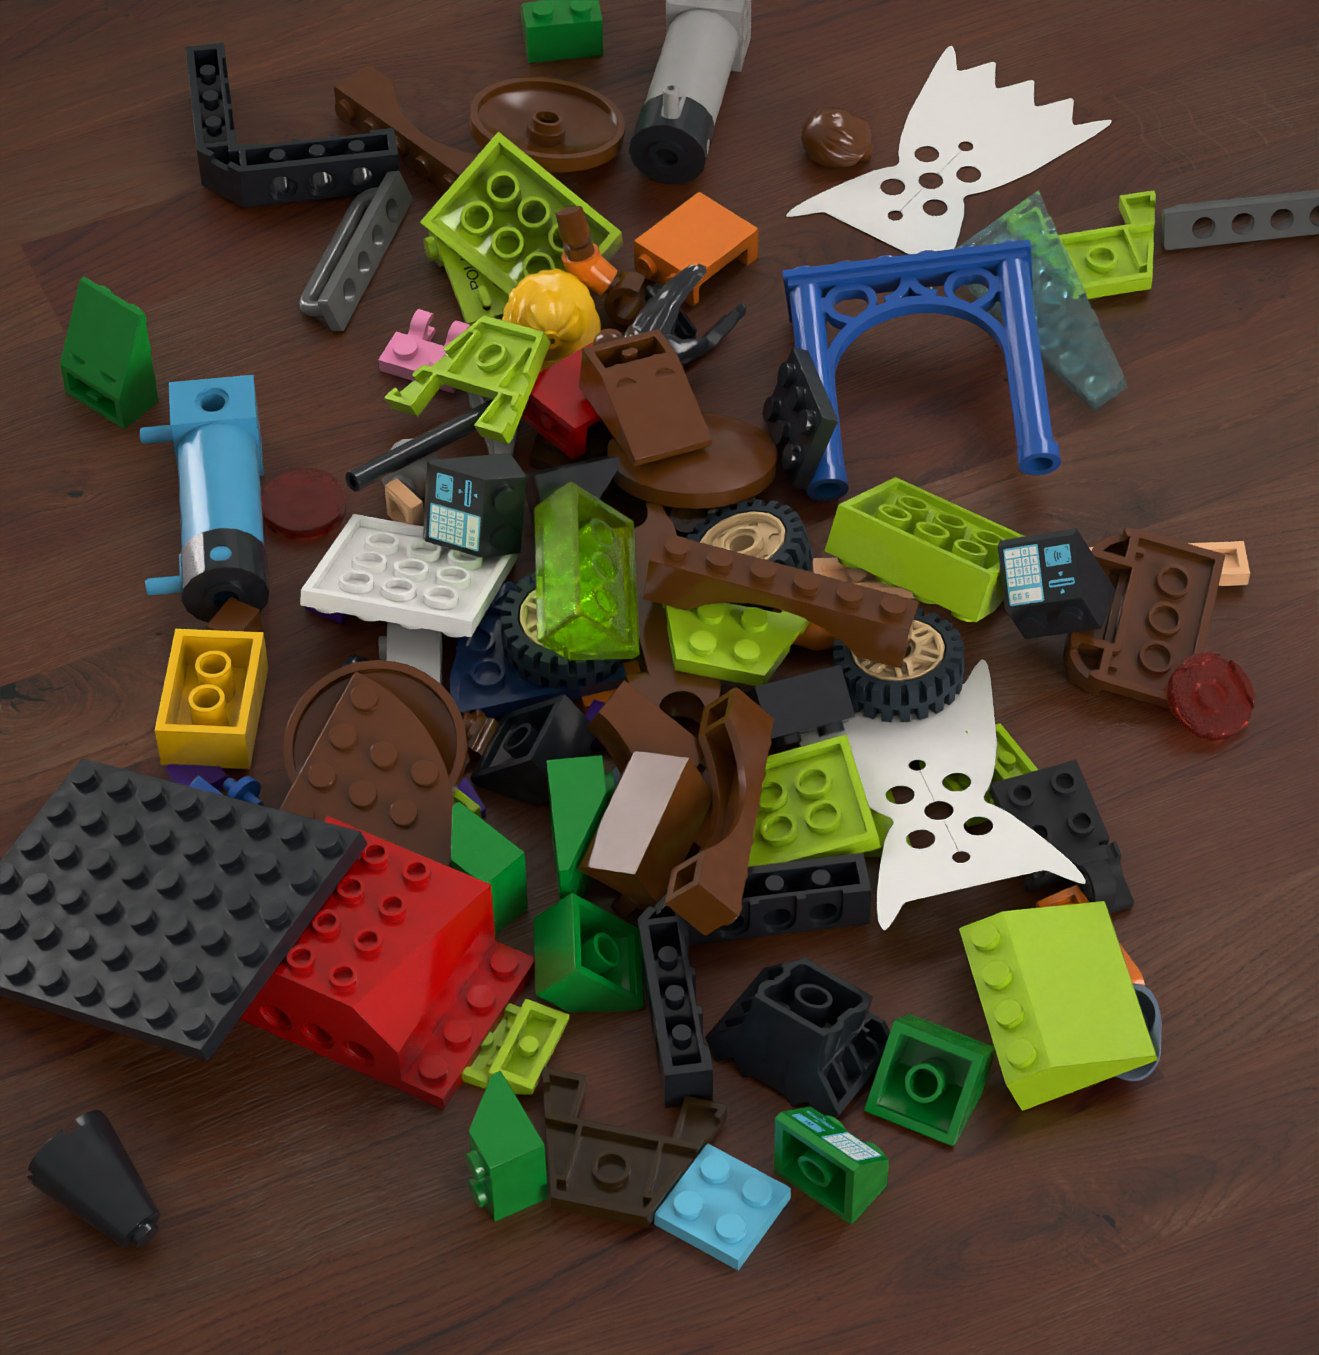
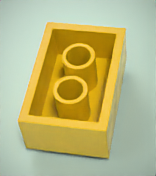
M175 629L155 726L161 765L179 764L250 769L268 673L264 632Z

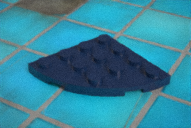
M583 549L544 561L534 566V571H539L542 577H546V568L556 567L558 574H564V566H574L575 574H580L582 567L590 569ZM530 574L523 577L522 579L529 583ZM508 581L501 586L471 637H460L456 646V657L450 672V695L457 704L460 713L462 714L464 711L472 714L476 709H480L489 718L504 715L505 713L564 694L570 700H575L583 696L614 690L621 685L626 674L622 663V666L617 671L611 669V676L605 680L596 675V684L586 688L583 680H579L577 690H568L567 682H561L559 689L549 688V680H545L542 686H538L532 683V675L527 679L521 677L518 674V668L513 669L508 663V657L504 654L501 638V609L503 602L506 603V596L510 590L516 591V584L519 581L514 584Z

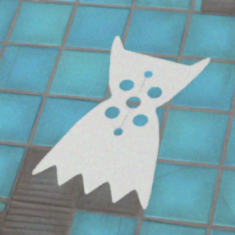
M949 46L937 61L908 114L899 144V163L896 166L871 171L826 190L797 205L786 216L796 217L824 212L907 254H917L924 250L941 251L955 249L964 217V197L997 188L1030 174L1108 127L1111 124V120L1074 125L1072 122L1074 100L1072 98L1043 106H1035L1033 80L996 88L995 62L959 71L957 70L954 48ZM961 142H970L973 145V149L961 151L958 145ZM930 146L939 152V157L933 162H922L916 159L915 151L920 147ZM971 166L980 171L981 177L976 182L966 183L957 178L956 172L961 167ZM925 173H936L942 177L943 184L935 189H927L919 184V177ZM897 179L904 183L905 190L898 195H888L882 192L880 185L885 180ZM932 199L941 200L946 203L948 210L943 215L931 216L924 212L923 205ZM900 211L903 217L900 220L893 221L888 218V213Z
M980 660L974 667L965 684H962L960 694H955V701L951 705L944 703L943 710L937 714L928 709V717L921 720L917 718L916 714H910V722H900L899 715H893L892 722L882 721L880 713L874 719L865 717L863 709L858 713L854 711L855 717L843 723L845 730L825 737H819L817 730L800 734L802 742L799 744L801 746L847 734L869 808L890 817L894 822L884 841L877 887L878 922L883 930H886L891 925L905 902L1042 870L1052 872L1077 883H1086L1082 873L1059 850L1013 815L995 805L986 803L984 800V795L993 777L997 748L991 678L988 664L985 660ZM913 760H922L926 763L925 768L919 771L910 769L908 765ZM961 773L971 779V784L967 789L955 792L946 789L942 781L947 775ZM895 786H906L914 791L915 796L908 803L893 804L886 799V793ZM943 801L953 807V813L946 819L935 820L927 817L924 809L929 803ZM973 817H985L993 823V828L987 834L976 836L965 831L964 823ZM915 830H927L933 833L935 842L930 847L917 849L906 843V837ZM958 851H963L970 855V859L965 863H957L952 859V856Z

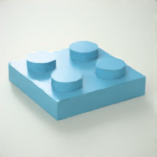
M707 1143L655 1212L654 1225L739 1271L791 1199V1188Z

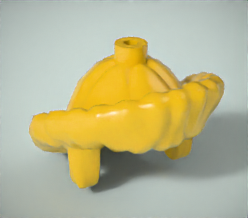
M558 268L541 270L536 274L527 275L518 283L516 288L511 290L509 300L504 307L503 321L543 331L549 339L550 346L539 372L591 344L595 336L601 331L600 317L595 309V302L590 296L588 287L574 274L564 272Z

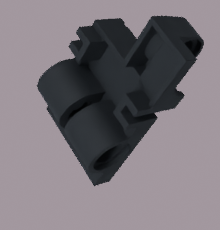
M1077 760L991 783L989 793L995 806L1007 811L1034 830L1068 858L1082 873L1086 883H1074L1078 885L1089 902L1105 901L1109 914L1133 907L1135 902L1122 873V854L1116 841L1108 845L1110 837ZM1042 870L1025 874L1026 878L1023 886L1025 891H1033L1069 879Z

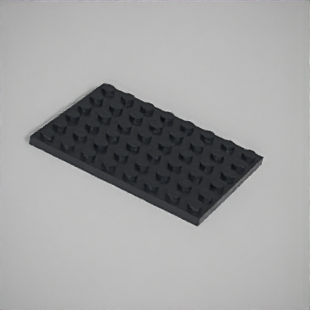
M82 758L0 861V996L208 1062L361 854L367 842L361 831Z

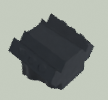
M803 957L799 961H791L786 964L780 963L763 968L705 1039L716 1062L733 1057L743 1078L751 1076L762 1081L787 1097L791 1106L808 1101L812 1108L824 1116L836 1117L841 1114L879 1067L890 1030L885 1020L869 1012L873 999L872 995Z

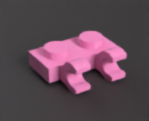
M418 309L411 320L408 334L396 331L378 359L379 369L382 372L414 381L413 372L422 365L431 367L446 355L443 348L471 325L455 320L448 331L445 345H439L430 342L436 331L434 327L429 326L434 313ZM445 385L440 388L450 393L456 391L455 388Z

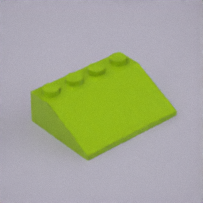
M500 132L491 139L420 221L424 228L507 296L527 275L554 268L566 272L561 259L564 252L563 242L560 238L555 215L556 212L566 207L582 206L593 244L598 246L600 254L608 262L623 245L622 232Z
M894 477L838 505L825 552L838 557V562L846 567L861 568L874 574L875 579L882 584L899 586L912 592L913 597L918 601L927 604H938L951 610V615L959 620L977 622L994 612L1004 600L998 555L1000 540L1025 536Z
M1105 901L1002 911L959 928L1005 1084L1022 1111L1158 1060Z

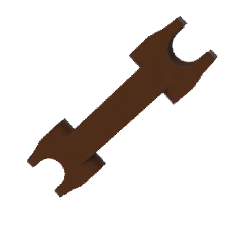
M645 501V522L639 527L632 529H621L613 526L606 519L603 509L600 507L593 508L588 516V563L590 569H592L593 577L595 578L600 572L607 576L608 581L615 580L616 584L620 586V594L625 593L628 598V605L631 609V639L641 672L625 674L624 680L671 718L686 717L701 725L704 707L720 697V680L675 671L667 631L666 610L663 608V604L643 599L648 563L660 532L677 536L674 524L667 516L662 505Z

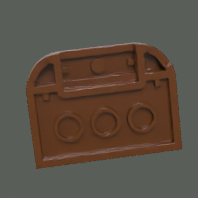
M1124 528L1122 533L1110 535L1100 542H1096L1091 551L1116 591L1101 629L1067 633L1063 650L1067 680L1072 685L1080 687L1097 697L1102 689L1188 714L1192 707L1226 554L1140 529Z

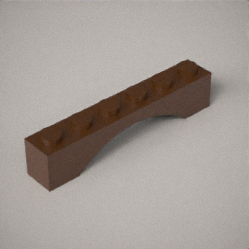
M369 64L334 86L335 112L342 122L350 124L362 134L370 133V130L394 128L398 161L413 169L420 178L427 179L441 189L444 194L478 156V154L460 151L440 144L418 130L410 123L400 109L395 95L394 82Z
M660 532L649 559L643 597L645 600L682 610L725 602L752 603L777 608L800 616L822 627L843 642L859 658L898 668L902 667L911 640L919 601L896 594L875 590Z
M737 687L704 707L698 740L706 760L711 781L713 801L711 826L706 841L698 854L671 870L665 904L705 936L721 926L733 923L742 910L741 902L745 880L748 876L749 857L754 842V829L760 809L759 801L763 781L766 776L765 768L768 751L771 746V734L774 718Z

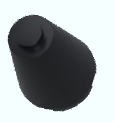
M100 1110L87 1112L75 1119L80 1125L79 1128L68 1136L61 1129L43 1145L30 1162L28 1170L33 1175L27 1176V1178L38 1190L121 1247L127 1248L133 1244L136 1248L142 1247L157 1234L159 1227L156 1223L161 1214L110 1120Z

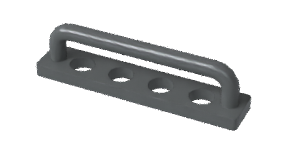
M400 171L387 172L379 187L365 190L354 198L300 296L299 306L301 311L309 317H324L331 331L345 330L412 203V196ZM386 204L388 207V217L386 214ZM372 231L374 233V243L372 241ZM358 257L360 261V269L358 268ZM343 285H345V296L343 292Z
M1319 189L1185 203L1163 209L1162 245L1166 250L1319 234V221L1313 222L1309 218L1312 209L1319 205ZM1280 209L1290 210V218L1285 224L1280 226L1271 224L1270 220L1274 212ZM1242 213L1250 214L1251 222L1246 228L1235 230L1231 227L1235 216ZM1209 217L1212 219V226L1206 233L1195 234L1192 232L1193 224L1199 218Z

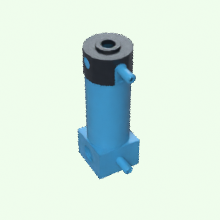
M244 375L169 382L170 425L142 427L140 429V441L142 444L173 442L179 481L182 547L181 554H179L180 575L147 578L145 581L146 594L153 596L181 593L182 602L187 612L198 620L207 623L211 621L230 597L260 609L261 613L268 604L269 576L267 552L264 548L260 476L264 475L262 438L254 376Z

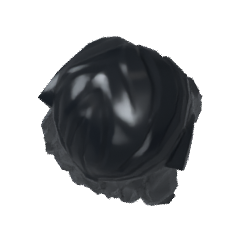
M692 264L672 277L648 300L637 314L634 322L626 330L624 337L659 329L677 353L683 367L696 361L703 354L714 348L746 314L747 307L741 301L728 315L724 314L700 339H680L674 336L681 304L707 272L706 266Z

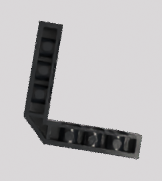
M224 43L185 47L202 186L242 207L357 195L365 190L379 187L387 172L399 171L394 128L370 130V133L340 137L339 134L331 135V138L305 141L291 139L292 142L260 145V143L236 145Z
M863 853L748 867V876L745 880L741 902L742 910L739 916L730 925L721 926L706 936L665 904L668 886L666 887V894L654 907L649 906L638 918V950L665 1108L682 1106L685 1096L713 1101V1066L709 1045L704 1046L703 1011L702 1006H697L696 973L695 967H690L689 946L870 924L871 886Z

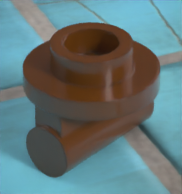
M476 709L472 714L464 711L461 716L467 737V753L470 760L479 762L499 723L493 718L486 717L485 713L480 709Z

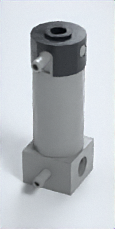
M666 0V38L629 147L632 162L641 173L650 179L665 184H684L695 180L703 172L730 72H741L750 43L751 0Z

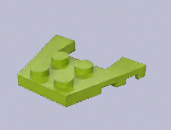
M1154 190L1120 195L1119 210L1126 225L1050 236L1039 208L1004 214L1005 230L1016 241L1030 240L1031 257L1072 301L1151 289L1156 202Z
M483 315L443 348L446 355L431 367L422 365L412 373L415 379L400 392L395 387L385 396V400L391 409L418 417L443 385L493 399L474 426L480 436L509 444L513 439L549 349L550 341L543 331Z
M730 603L709 604L689 610H682L663 604L668 621L667 631L675 671L752 686L767 683L790 652L791 644L810 625V621L783 610L781 613H776L757 607H745Z

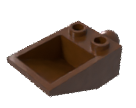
M608 328L600 331L595 336L593 346L582 348L579 388L634 467L711 446L712 438L680 359L659 329L624 337L618 330Z

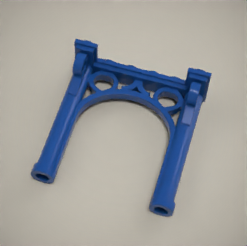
M1006 240L998 244L965 245L957 249L941 251L924 250L917 254L901 256L884 255L876 259L861 261L844 260L829 265L813 267L804 265L795 269L782 270L789 322L793 323L795 348L809 351L838 419V423L814 477L808 486V490H806L810 498L818 501H831L843 497L849 490L847 471L844 465L835 385L836 369L843 353L858 336L871 327L889 319L910 314L936 313L958 317L982 328L996 341L1003 353L1006 364L1019 470L1027 475L1039 476L1049 474L1059 468L1061 465L1059 445L1053 439L1032 294L1030 240ZM981 284L988 289L984 296L972 303L954 295L955 290L963 285ZM944 285V296H938L937 289H928L926 287ZM893 292L885 295L884 303L878 305L877 293ZM862 299L869 304L856 317L843 315L834 309L836 304L843 300ZM996 302H1000L1003 326L987 312L994 307ZM827 321L833 327L841 330L832 341L830 347L828 346Z

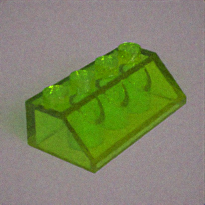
M570 481L534 507L537 641L570 661L634 659L640 655L634 521Z

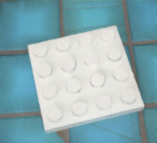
M353 514L302 587L300 605L315 608L321 613L331 614L338 612L357 616L364 621L381 620L400 624L407 629L424 628L443 632L450 637H471L515 564L518 554L477 557L425 542L423 539V526Z

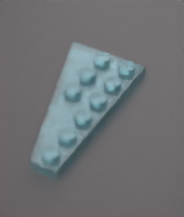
M1038 190L957 248L965 245L998 244L1006 240H1030L1032 294L1042 361L1095 411L1127 388L1126 380L1113 350L1102 332L1095 311L1090 306L1083 285L1065 246L1063 247L1054 222L1051 216L1049 217ZM981 284L965 285L978 299L988 292V289ZM996 302L990 310L1002 321L1000 302Z

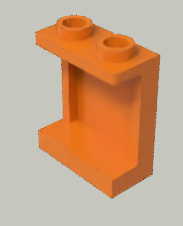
M698 192L634 240V268L638 273L644 275L645 279L665 285L672 277L689 265L701 264L706 266L707 272L684 300L688 305L694 306L699 302L700 285L736 258L748 266L758 258L759 228L701 192Z

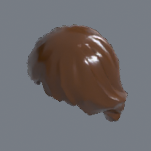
M839 107L817 109L811 113L802 126L801 140L803 149L810 160L818 166L830 169L836 167L843 168L856 165L861 160L870 161L874 145L872 143L869 123Z

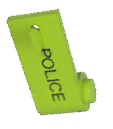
M428 231L429 237L423 239L427 258L429 261L435 260L439 267H445L465 323L472 325L483 315L496 319L503 318L504 307L509 300L508 296Z

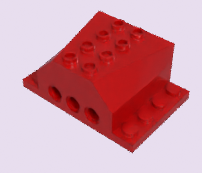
M326 816L324 822L361 831L367 845L240 1019L441 1109H445L463 1082V1071L466 1067L472 1066L482 1051V1043L490 1031L494 1033L504 1018L505 1009L508 1004L514 1005L534 975L535 957L495 941L491 884Z

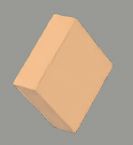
M397 478L386 484L387 515L396 522L424 526L423 501Z

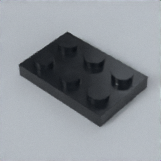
M793 347L787 362H783L779 368L777 385L772 396L765 400L762 415L791 486L808 490V486L814 477L838 423V419L809 351Z

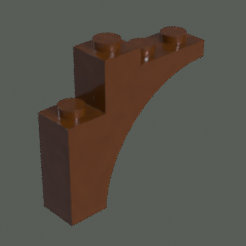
M625 680L586 727L605 747L621 775L634 751L688 757L701 775L706 769L700 763L704 758V754L699 740ZM713 803L710 804L685 861L698 854L706 841L711 826ZM620 892L610 906L612 910L624 919L636 907L642 912L647 908Z

